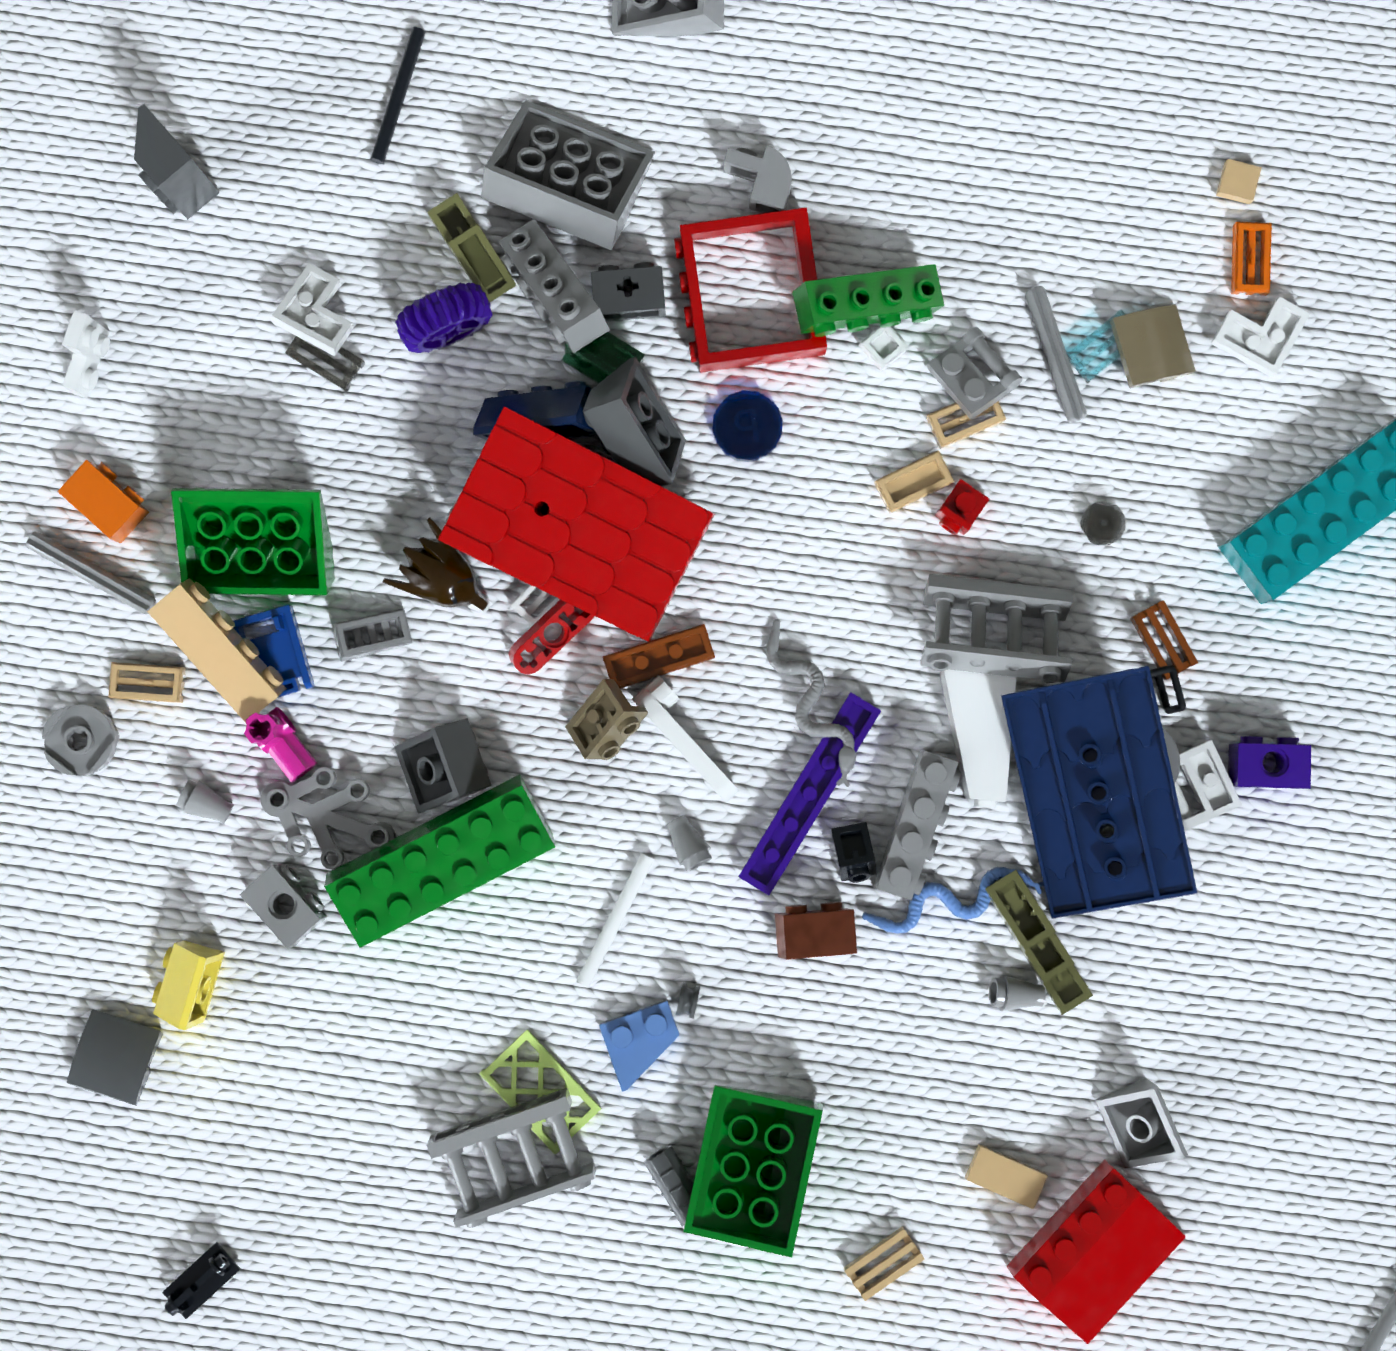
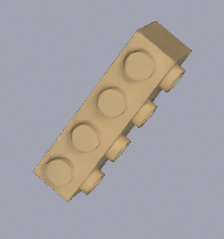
M189 578L174 588L147 612L246 723L245 720L255 712L259 713L283 693L286 689L282 684L284 682L283 678L274 667H267L258 657L259 651L249 639H243L234 629L235 624L231 617L223 610L218 611L209 601L210 595L200 583H194Z

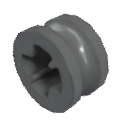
M682 983L676 1015L680 1016L682 1013H687L689 1018L694 1019L700 986L689 988L687 983Z

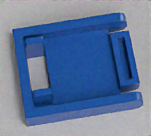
M288 604L233 620L235 624L234 629L244 639L246 638L244 627L273 619L275 628L279 631L250 639V641L257 647L259 651L258 657L267 667H274L282 676L284 681L282 684L286 689L279 697L300 692L301 687L298 680L300 677H302L306 689L315 687L293 606Z

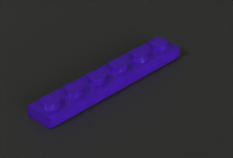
M850 692L833 719L832 724H840L852 733L856 753L881 710ZM824 737L821 739L738 876L768 896L836 787V782L842 777L839 766V752L843 748V742L840 738Z

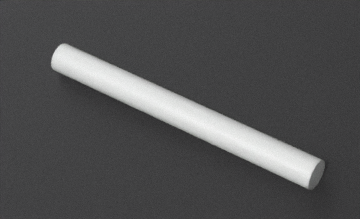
M641 853L576 980L578 984L589 988L654 861L652 857Z

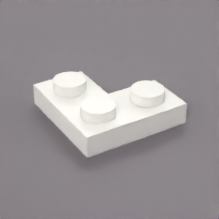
M310 263L307 264L271 316L273 324L333 356L337 354L353 330V322L326 308L340 287V279Z
M1280 296L1274 301L1261 326L1230 310L1221 323L1211 344L1273 378L1278 374L1311 313Z
M73 311L62 342L64 347L73 352L62 387L75 395L87 398L89 391L93 390L97 384L99 376L97 368L100 359L109 350L110 338L108 336L110 332L87 314Z

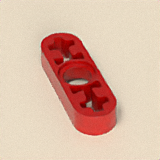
M560 599L511 646L509 651L511 663L520 673H536L577 635L594 616L585 611L580 614L575 611L573 605ZM564 613L572 624L569 626L559 616L560 614ZM551 623H559L562 627L560 636L555 640H546L544 638L545 628ZM536 637L546 647L543 651L533 641ZM524 650L529 653L531 652L533 660L529 663L523 660L520 655Z

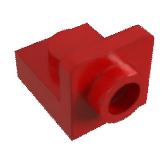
M960 479L935 516L940 519L939 525L949 533L957 535L959 532L965 535L990 498Z

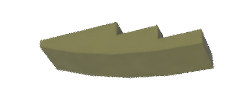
M1017 870L985 888L999 915L1039 981L1044 985L1046 992L1060 1014L1067 1013L1091 998L1093 994L1075 968V963L1055 934V929Z

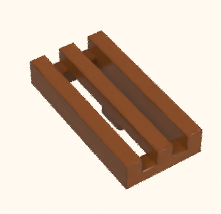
M1164 600L1130 617L1157 668L1167 666L1142 620L1146 617L1176 668L1177 674L1198 663ZM1158 611V613L1160 614L1169 633L1171 634L1174 642L1176 643L1179 651L1181 652L1185 660L1184 662L1180 660L1177 652L1175 651L1172 643L1170 642L1167 634L1165 633L1162 625L1160 624L1155 612ZM1170 673L1162 674L1164 680L1171 678Z

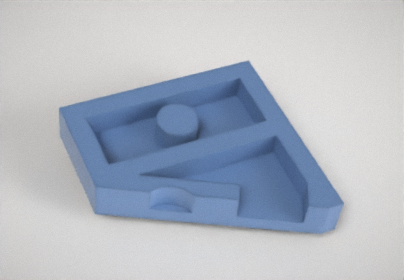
M668 1000L599 1024L622 1092L628 1090L679 1036Z

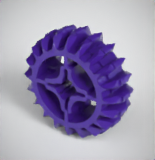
M459 283L455 286L449 285L444 289H437L433 293L425 294L421 299L414 300L412 305L406 306L399 313L395 323L398 328L399 337L408 351L429 353L473 336V333L482 330L484 325L488 324L493 314L487 295L483 292L480 285Z

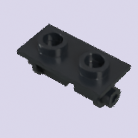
M216 1242L162 1292L168 1300L164 1305L166 1311L172 1316L180 1313L187 1319L241 1268L221 1245Z

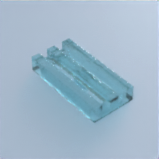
M1122 309L1067 354L1072 366L1087 383L1120 357L1117 349L1092 371L1089 372L1085 368L1116 342L1114 334L1083 360L1079 361L1076 356L1111 328L1110 320L1112 318L1125 315Z

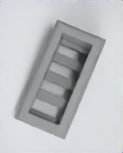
M404 608L333 624V633L341 662L413 643ZM395 620L399 638H392L388 621ZM376 624H381L385 640L383 642H378L374 626ZM366 627L370 644L364 646L360 629ZM352 631L356 648H349L346 632Z

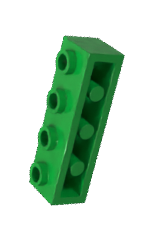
M936 264L805 281L792 292L801 334L814 332L815 337L831 335L836 332V329L847 328L848 332H857L867 329L869 324L880 323L881 328L898 325L901 323V320L912 318V323L925 322L933 318L934 312L945 306Z

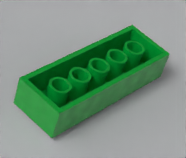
M519 774L328 872L324 887L359 948L550 851L555 848L554 837L522 776Z

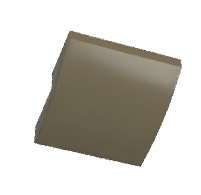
M1176 304L1137 311L1114 317L1110 320L1130 389L1156 381H1168L1196 372Z

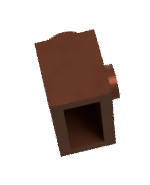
M842 902L820 903L821 910L807 911V905L785 906L786 913L775 914L778 957L789 960L857 954L854 909L842 908Z

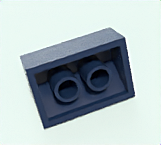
M572 381L565 383L564 388L552 390L551 386L531 387L530 393L519 394L517 390L497 392L498 397L485 398L473 427V435L487 440L504 406L566 438L597 435L595 430L586 423L583 413L592 388L587 386L586 382Z

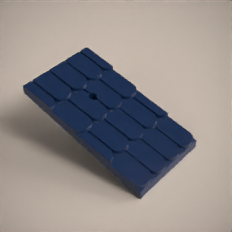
M1144 666L1001 695L1051 918L1056 919L1198 894L1150 667ZM1105 826L1114 828V834L1109 838L1102 837L1101 831Z

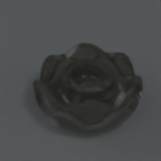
M1099 501L1087 507L1081 518L1080 526L1091 543L1111 545L1117 542L1123 535L1126 528V519L1123 511L1117 505L1108 501ZM1102 520H1106V521H1107V525H1106V526H1103V525L1101 524V521H1102Z

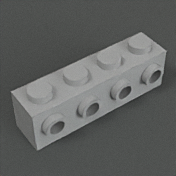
M532 219L498 241L505 253L504 256L500 257L502 263L511 276L516 273L519 275L520 278L516 279V282L525 297L529 298L533 295L535 301L532 302V305L541 320L545 321L549 318L552 322L548 325V328L559 345L565 341L571 351L575 353L610 331L600 308L535 219Z
M925 750L919 751L873 887L911 901L914 894L920 895L926 879V875L921 873L925 860H932L938 840L933 839L937 825H944L949 812V806L945 805L948 792H955L960 780L961 772L956 770L959 762Z

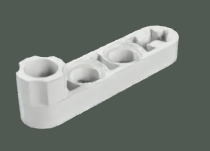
M658 675L632 700L637 706H644L648 711L646 716L727 803L739 790L667 712L680 698Z

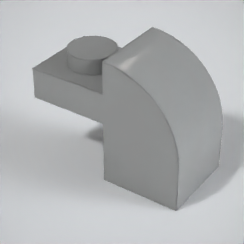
M766 145L762 158L757 157L754 151L746 148H737V150L728 148L724 160V173L755 182L749 200V209L760 213L784 211L789 200L792 181L791 170L785 157L778 150Z

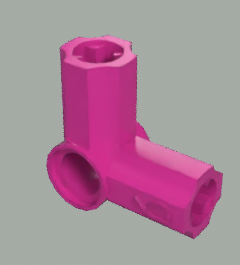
M275 707L267 714L255 712L245 720L247 725L244 735L251 743L257 744L265 753H269L290 782L303 777L318 764L295 734L296 728L279 707Z

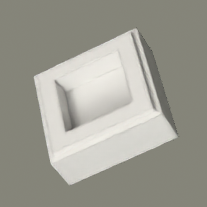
M880 326L858 345L880 372L884 371L909 349V346L892 327L881 328Z

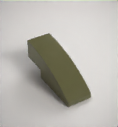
M458 193L426 212L471 282L481 286L489 302L517 286Z

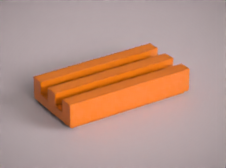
M1235 222L1233 225L1231 294L1245 293V295H1253L1258 293L1260 296H1267L1270 293L1272 223ZM1244 230H1247L1246 284H1242ZM1256 231H1261L1260 285L1255 284Z

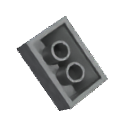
M145 104L141 105L138 108L134 160L143 169L138 176L173 215L179 210L188 220L218 195L219 191Z
M632 357L590 390L583 409L584 418L588 426L593 428L599 436L606 454L611 456L615 463L660 486H665L674 482L686 439L637 358Z

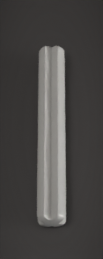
M1043 286L1031 288L1025 293V298L1068 422L1079 421L1087 416V411L1045 288Z
M37 531L32 532L26 541V547L141 613L149 614L147 611L156 603V599Z

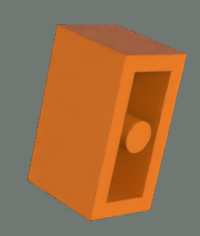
M85 460L57 492L108 538L122 543L149 513L141 505L145 499L129 485L123 489L115 481L118 475L103 462L96 465Z

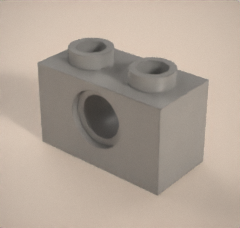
M281 864L270 866L239 895L283 945L289 949L303 940L327 916L322 911L325 906L321 900L312 892L307 894L299 886L298 883L301 879L297 873L288 865L282 867ZM284 893L290 895L294 900V908L290 913L283 912L279 907V899Z

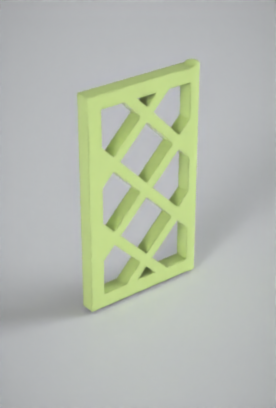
M527 1029L486 1069H483L480 1075L510 1107L519 1105L516 1102L517 1094L538 1095L539 1098L561 1090L544 1088V1068H553L565 1081V1088H568L570 1095L579 1096L591 1108L583 1116H570V1110L566 1112L567 1116L564 1119L572 1138L601 1110V1107ZM527 1040L539 1053V1061H518V1048ZM512 1054V1061H506V1059ZM498 1067H512L511 1088L502 1087L491 1075ZM517 1067H538V1088H517ZM546 1120L532 1123L531 1130L554 1154H557L560 1151L557 1141L554 1143L542 1130L543 1122H546ZM569 1123H575V1124L569 1129Z

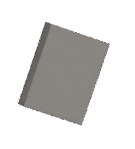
M1144 1078L1095 1101L1124 1168L1185 1158L1188 1155L1158 1086L1150 1080Z

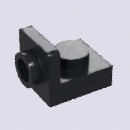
M867 822L831 828L841 881L849 880L850 882L858 883L869 879L870 876L876 875V861Z

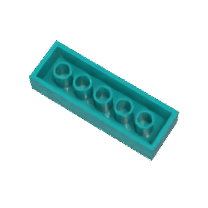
M1396 419L1384 425L1218 547L1260 604L1275 600L1396 511Z

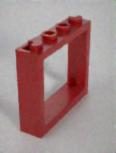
M807 207L680 225V237L674 238L677 259L684 260L685 272H679L681 293H688L690 306L684 307L686 328H693L695 341L689 342L691 362H698L700 373L823 356L826 354V336L815 337L814 332L808 333V339L709 353L693 247L694 240L792 227L800 284L805 281L817 280Z

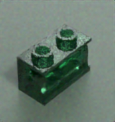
M606 332L575 353L565 343L566 354L561 361L599 384L632 357H636L642 366L645 354L610 332Z

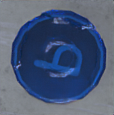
M742 390L730 394L718 406L713 415L712 433L717 446L726 456L737 461L754 462L765 458L776 448L782 436L783 420L779 408L773 401L765 397L764 394L757 391Z

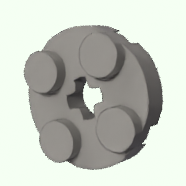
M90 705L66 706L57 710L47 720L42 733L46 751H43L48 762L56 770L67 775L89 776L102 770L109 764L116 752L120 735L111 718L101 709ZM75 732L78 734L85 732L87 734L86 740L88 743L86 747L80 746L78 749L73 747L76 741L72 736Z

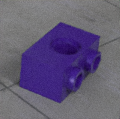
M1240 736V743L1229 744L1228 775L1234 787L1311 789V745H1299V738L1277 737L1276 744H1263V737ZM1267 753H1271L1276 760V766L1271 772H1268L1263 766V758Z

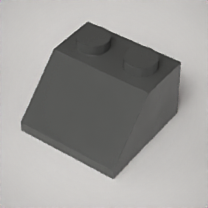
M468 718L434 727L394 746L418 814L492 786Z

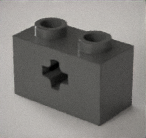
M641 262L635 264L634 268L619 269V266L605 265L599 267L598 271H592L593 300L600 308L605 321L666 317L662 266H655L651 262ZM627 285L632 286V296L625 297L624 291Z

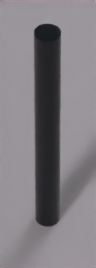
M412 27L370 158L378 164H384L426 34V31L419 27Z

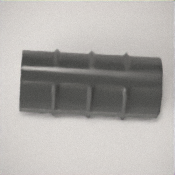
M668 1145L652 1154L643 1163L651 1174V1179L655 1181L660 1189L661 1196H664L670 1206V1211L674 1213L680 1225L685 1226L694 1182L672 1145Z

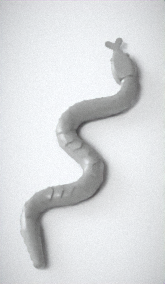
M775 619L766 646L769 664L778 673L787 675L802 674L810 678V687L796 706L795 720L799 729L810 737H838L842 740L843 748L839 752V766L842 778L836 784L840 786L844 783L846 787H849L850 784L846 777L850 770L854 768L856 761L853 735L846 727L840 724L814 723L811 721L809 711L819 699L825 686L823 672L811 662L803 660L783 661L779 658L777 651L779 649L780 620Z

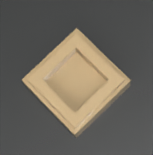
M1227 159L1223 165L1216 196L1251 204L1254 201L1262 167Z

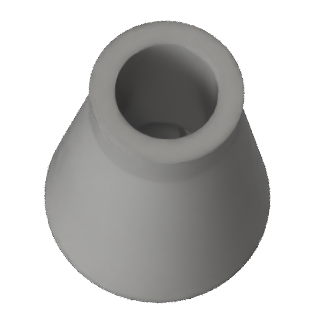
M188 780L176 806L184 809L183 813L216 820L225 824L234 804L226 801L200 780L197 783Z
M685 815L674 819L666 825L673 841L679 865H684L687 872L704 865L712 859L709 853L711 847L689 823Z
M1001 975L1000 978H993L990 982V1005L998 1007L1000 1011L1034 1006L1043 1007L1045 1003L1046 991L1044 985L1029 983L1006 975Z

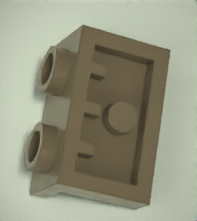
M603 679L565 728L584 759L608 760L616 756L627 738L639 729L640 723L646 717L648 711L644 706H631L614 679Z

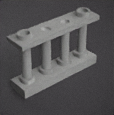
M929 574L924 591L923 605L936 607L934 642H925L920 666L931 667L938 671L950 669L1038 679L1045 683L1065 682L1071 669L1073 658L1058 656V621H1065L1073 603V590ZM951 608L970 610L972 612L971 646L949 644ZM986 612L1006 614L1008 616L1007 650L985 648ZM1022 616L1044 620L1043 654L1022 652Z
M568 1088L430 1136L426 1145L431 1159L442 1156L444 1160L447 1159L464 1208L458 1209L453 1220L455 1228L466 1225L467 1228H473L485 1223L488 1220L487 1217L568 1188L572 1192L579 1191L591 1184V1180L595 1179V1164L592 1162L581 1166L564 1119L567 1116L566 1112L571 1110L572 1105ZM544 1119L546 1123H551L567 1169L566 1172L549 1178L546 1177L530 1132L532 1123ZM510 1131L512 1135L517 1137L533 1182L515 1190L511 1188L495 1143L498 1140V1135ZM473 1144L482 1148L498 1196L478 1202L461 1156L463 1148Z

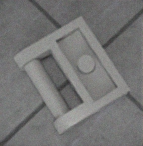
M978 327L970 329L961 340L932 359L927 365L928 371L971 420L1017 388L1023 380L1016 370L1011 371L984 340V333ZM973 349L1000 379V382L993 386L966 354Z

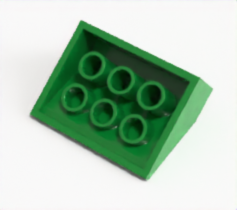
M173 488L171 490L181 583L190 578L194 583H200L209 594L328 595L335 580L333 547L321 490Z
M714 1085L683 1232L792 1258L820 1127L823 1104L786 1095Z

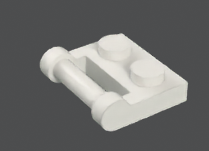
M1207 740L1179 753L1180 766L1201 808V811L1192 814L1176 780L1175 789L1184 831L1243 806L1212 740Z

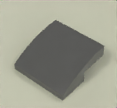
M92 1009L76 1049L66 1083L137 1106L151 1073L149 1067L163 1033L160 1030Z

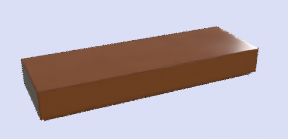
M705 624L603 656L609 679H614L620 689L656 678L658 675L663 676L715 659Z

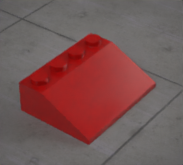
M1104 1159L1006 1267L1012 1276L1044 1307L1084 1342L1089 1344L1186 1236Z

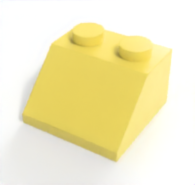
M185 940L176 942L173 947H169L163 960V968H166L163 982L157 984L152 997V1003L156 1004L153 1014L181 1030H187L203 1023L225 952Z

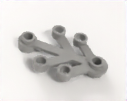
M318 768L313 776L292 786L282 781L267 785L261 794V806L270 816L279 817L288 837L287 850L292 856H304L311 849V842L306 836L301 834L294 813L308 819L322 851L321 863L327 869H336L344 862V853L336 847L327 825L365 839L366 844L372 850L396 838L395 830L388 823L378 822L368 825L333 812V810L352 801H363L369 796L370 787L363 780H353L346 789L313 804L298 798L318 788L328 789L334 786L337 777L331 768ZM323 771L328 772L331 777L330 782L326 785L321 784L319 781V775ZM356 784H361L364 787V794L359 798L355 797L352 793V788ZM278 792L284 797V802L281 806H276L272 800L274 794ZM377 830H381L385 834V840L381 844L373 840V834ZM296 839H301L305 844V848L301 853L296 852L293 848V843ZM331 851L338 855V862L335 865H331L327 861V855Z

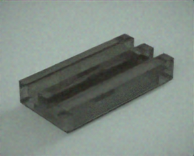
M297 336L285 352L288 357L345 392H348L352 380L355 381L359 369H362L365 365L364 360L341 347L337 354L353 363L350 368H347ZM301 347L345 375L344 378L341 380L296 352L297 349Z

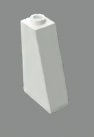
M950 669L940 671L957 762H959L958 767L961 772L960 777L965 799H974V807L996 809V802H1006L1011 751V737L1001 695L1016 692L1017 677Z

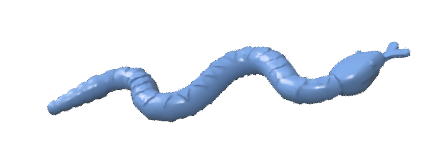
M995 867L987 871L983 876L976 901L972 905H963L952 891L941 883L927 882L924 884L920 895L914 894L912 901H909L908 914L902 922L896 923L891 919L866 912L862 914V918L886 932L895 934L907 933L916 927L922 914L924 902L930 896L939 898L954 916L969 920L979 918L988 909L991 899L985 888L1014 870H1017L1026 886L1035 887L1038 894L1042 893L1040 887L1044 886L1043 881L1034 883L1027 874L1019 869Z

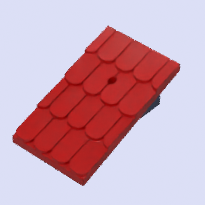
M504 406L438 540L636 637L650 641L715 513Z

